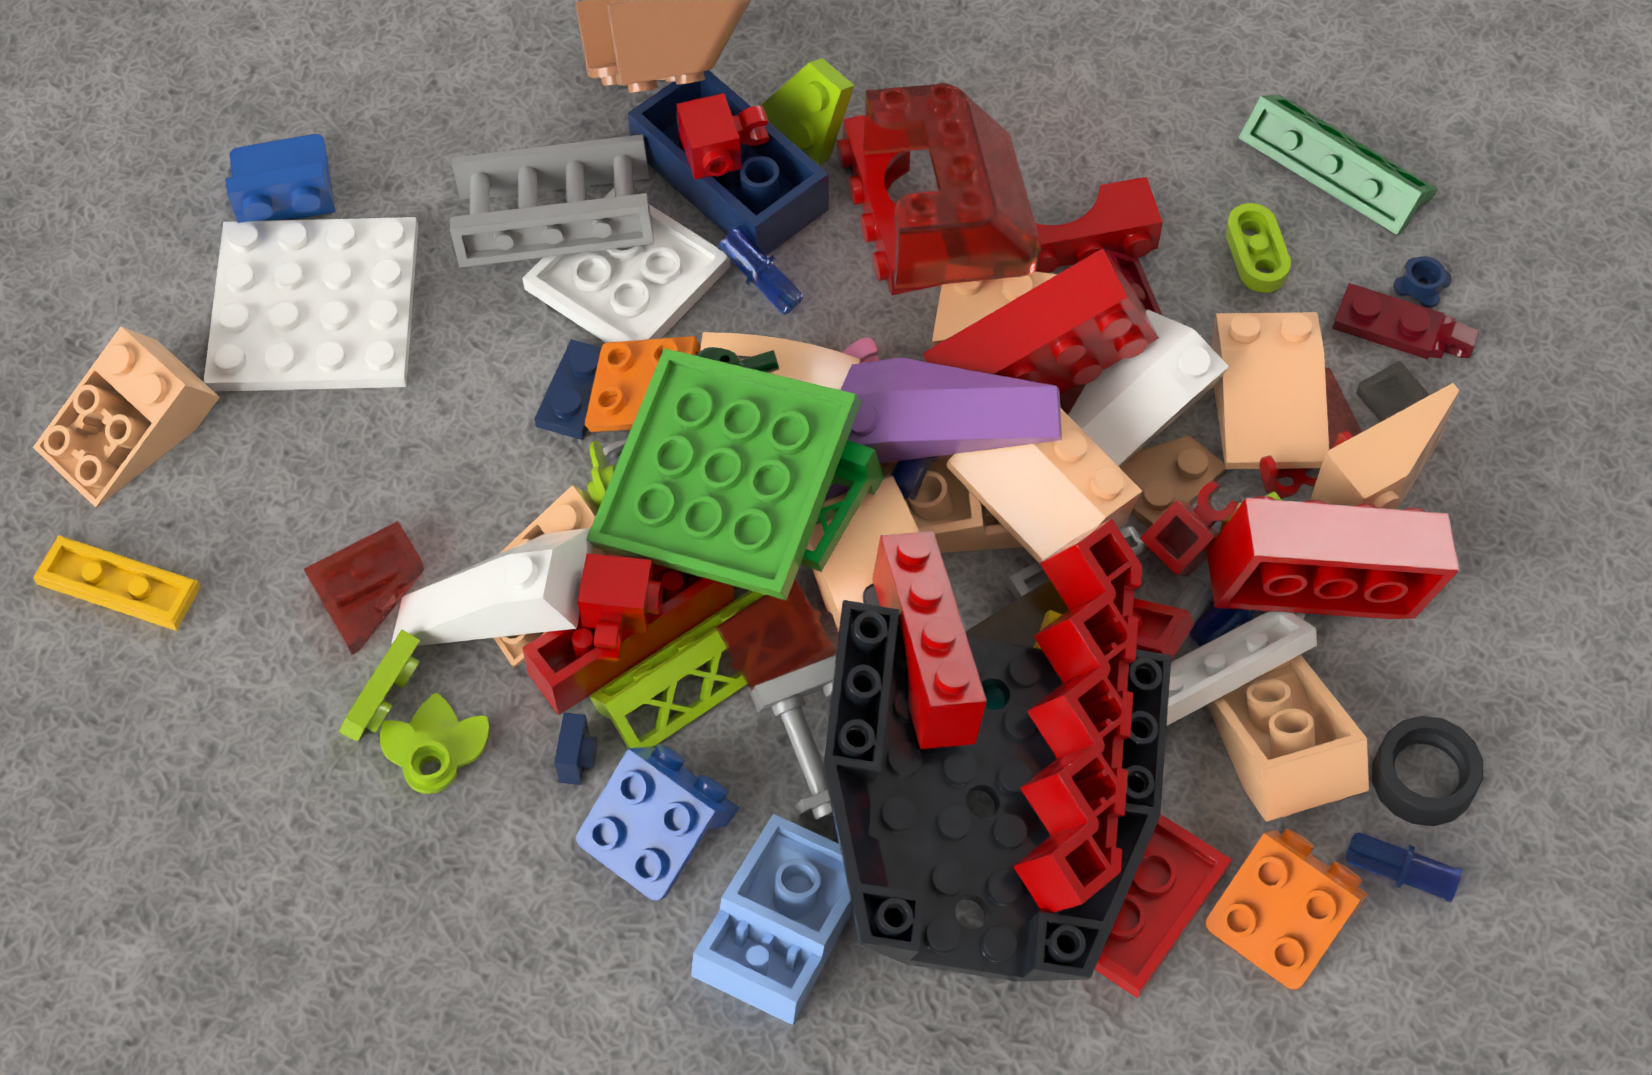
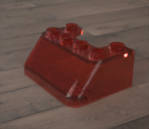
M939 83L866 90L864 154L928 149L939 190L908 194L902 197L895 206L894 220L897 229L894 272L895 289L1021 277L1036 270L1040 260L1041 241L1010 134L966 93L951 84Z

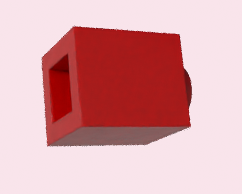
M724 93L677 104L679 134L694 180L709 176H721L727 172L742 169L740 144L745 143L756 146L769 141L765 125H768V119L763 106H752L743 110L739 115L732 116Z
M1212 481L1202 487L1197 498L1198 505L1195 508L1187 502L1176 500L1140 537L1177 576H1189L1207 559V550L1220 534L1213 525L1217 521L1224 522L1230 520L1240 506L1237 501L1232 500L1221 511H1216L1212 507L1211 498L1221 488L1218 482Z
M586 553L577 603L582 627L596 628L594 646H598L597 659L619 661L623 631L647 634L650 614L660 613L663 583L654 581L652 560Z

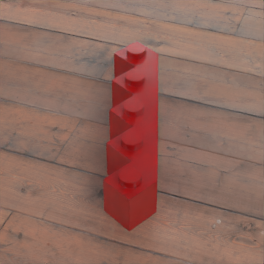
M1113 519L1077 536L1040 562V565L1069 610L1033 637L1063 684L1027 710L1057 759L1020 787V789L1051 836L1013 867L1041 911L1047 913H1054L1084 904L1121 872L1122 849L1116 848L1118 817L1125 815L1128 770L1122 768L1124 739L1129 738L1131 733L1133 693L1127 691L1129 663L1136 661L1138 617L1132 615L1134 589L1141 586L1142 564Z

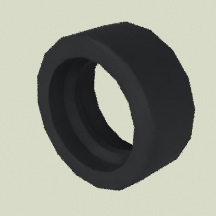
M1418 716L1398 723L1387 732L1372 763V783L1379 800L1395 816L1416 825L1437 826L1454 821L1469 808L1483 780V758L1476 742L1461 727L1437 717ZM1417 743L1432 745L1445 751L1456 762L1459 769V783L1456 790L1449 796L1442 798L1423 797L1409 790L1398 778L1395 771V760L1399 752L1407 746Z

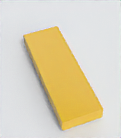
M60 535L56 538L33 577L38 585L176 631L201 588L197 580Z

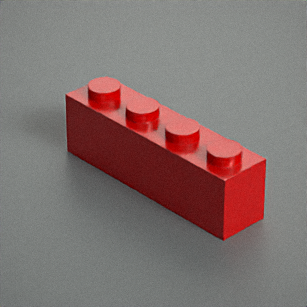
M652 564L654 581L663 583L660 613L650 614L647 634L623 631L619 661L596 658L598 646H594L596 628L582 627L579 615L576 629L549 631L522 647L529 677L556 713L560 715L733 602V586Z

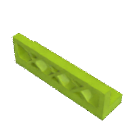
M750 590L592 693L589 697L600 714L611 719L627 748L653 747L812 640L789 598L783 600ZM781 614L792 637L775 648L760 645L765 623ZM751 633L749 642L741 640ZM732 645L747 648L742 670L731 677L717 674L721 653ZM758 651L766 652V654L756 660ZM707 662L705 671L697 669ZM688 674L704 677L697 700L688 706L672 703L677 681ZM715 680L722 681L721 684L713 688ZM663 691L661 700L653 698ZM642 704L658 706L659 711L655 727L640 738H637L625 716ZM670 709L679 711L670 718H668Z

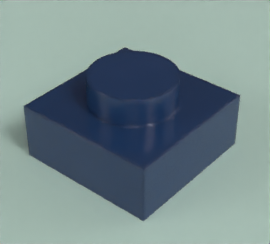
M564 712L554 764L559 783L581 785L584 768L593 769L595 765L597 736L590 735L586 715Z

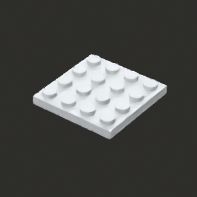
M416 217L223 222L204 383L214 392L406 387L418 237Z

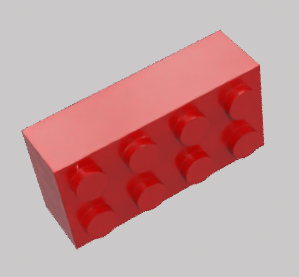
M1102 248L922 354L926 362L1053 385L1057 386L1059 393L1062 394L1078 384L1082 385L1095 380L1104 369L1118 361L1139 355L1146 349L1148 344L1159 339L1135 290Z
M1270 496L1245 498L1207 550L1214 607L1378 619H1412L1421 613L1459 571L1449 515L1447 513L1426 512L1421 508L1396 510L1376 508L1371 504H1357L1354 506L1326 504L1321 500L1294 502L1275 500Z

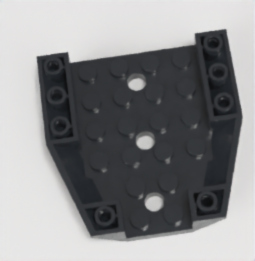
M844 600L840 618L823 769L860 945L906 965L1009 981L1090 979L1160 818L1172 655L1136 649V661L1129 663L1127 691L1133 693L1131 733L1129 738L1124 739L1122 768L1128 770L1125 815L1118 817L1116 848L1122 849L1121 872L1084 904L1054 913H1047L1041 911L1013 866L1051 836L1020 789V787L1057 759L1027 710L1063 684L1042 649L967 636L981 684H989L999 688L1004 695L1005 705L999 710H991L985 707L976 744L920 749L908 706V664L904 639L898 625L899 609ZM975 790L986 792L994 802V814L987 818L974 815L967 806L968 793ZM971 900L981 907L984 913V922L981 928L968 929L959 923L955 913L956 905L959 901Z

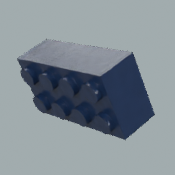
M710 70L704 71L705 80L687 84H676V81H674L628 112L630 136L643 134L647 163L756 262L763 259L829 210V174L770 122H768V125H765L769 136L768 142L756 146L745 143L740 144L742 169L730 171L721 176H709L694 180L679 134L677 104L724 93L732 116L739 115V113L751 106Z

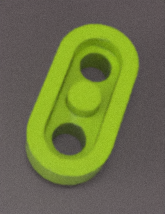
M1245 203L1235 207L1228 217L1225 234L1242 282L1248 288L1261 293L1279 290L1287 281L1291 259L1274 214L1267 207L1256 203ZM1246 229L1254 230L1257 234L1253 236H1248L1244 234L1242 231ZM1266 268L1270 270L1271 273H1262L1256 269Z

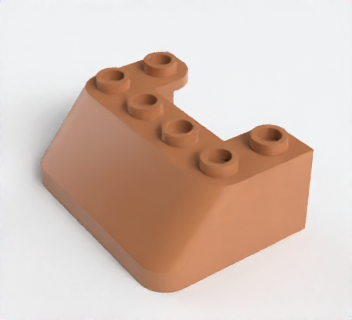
M584 0L575 2L587 75L591 78L601 77L603 86L614 84L628 85L629 93L658 88L657 80L666 79V82L676 81V84L705 80L704 71L714 68L751 0Z

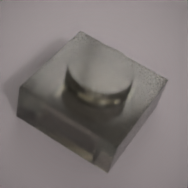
M1401 361L1361 381L1356 392L1380 422L1430 396Z

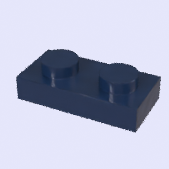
M570 340L534 418L537 428L580 440L584 439L588 430L585 426V419L601 347Z

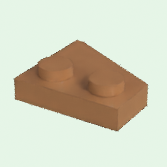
M1189 435L1142 449L1120 467L1142 490L1131 514L1148 528L1176 500L1187 502L1192 506L1197 501L1198 494L1203 486L1212 481L1217 482L1227 472L1225 463Z

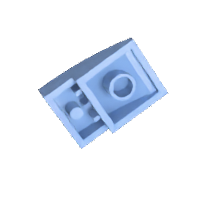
M773 814L722 895L720 910L693 953L691 976L793 1025L853 910L839 844Z

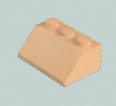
M1061 408L1062 440L957 453L948 460L946 465L1039 564L1077 536L1110 519H1113L1117 527L1120 528L1126 523L1142 493V490Z

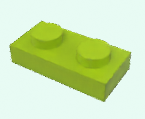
M401 629L345 717L339 733L359 741L366 728L374 733L377 732L393 706L384 700L394 684L404 689L420 663L419 660L412 657L420 642L419 639Z

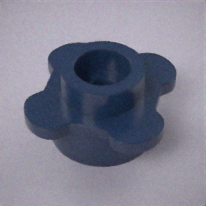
M1422 256L1409 259L1405 265L1406 271L1404 275L1396 278L1394 282L1395 292L1400 296L1409 295L1419 300L1423 307L1432 308L1437 306L1440 302V292L1451 284L1452 277L1450 273L1434 258ZM1419 280H1424V281H1426L1427 284H1422V283H1419L1418 281H1419Z

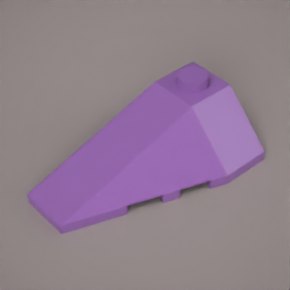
M894 358L852 364L840 389L856 394L861 401L847 440L875 449L879 463L1062 440L1059 388L1053 385L907 358Z

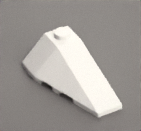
M1147 310L1146 313L1159 339L1148 344L1146 349L1139 355L1118 361L1104 369L1095 380L1086 383L1068 414L1119 468L1211 390L1229 368L1223 359L1193 328L1150 310Z
M591 528L543 534L403 596L391 644L401 629L420 640L417 646L576 629L580 615L577 600L586 553L592 554L593 545L586 540Z

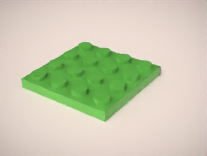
M664 348L586 540L593 547L631 558L652 560V563L787 600L860 408L861 401L854 393Z

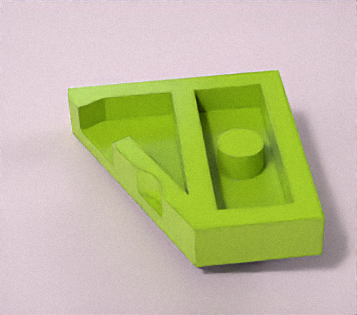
M820 58L805 65L760 106L764 107L768 122L819 165L831 157L855 85L826 60Z

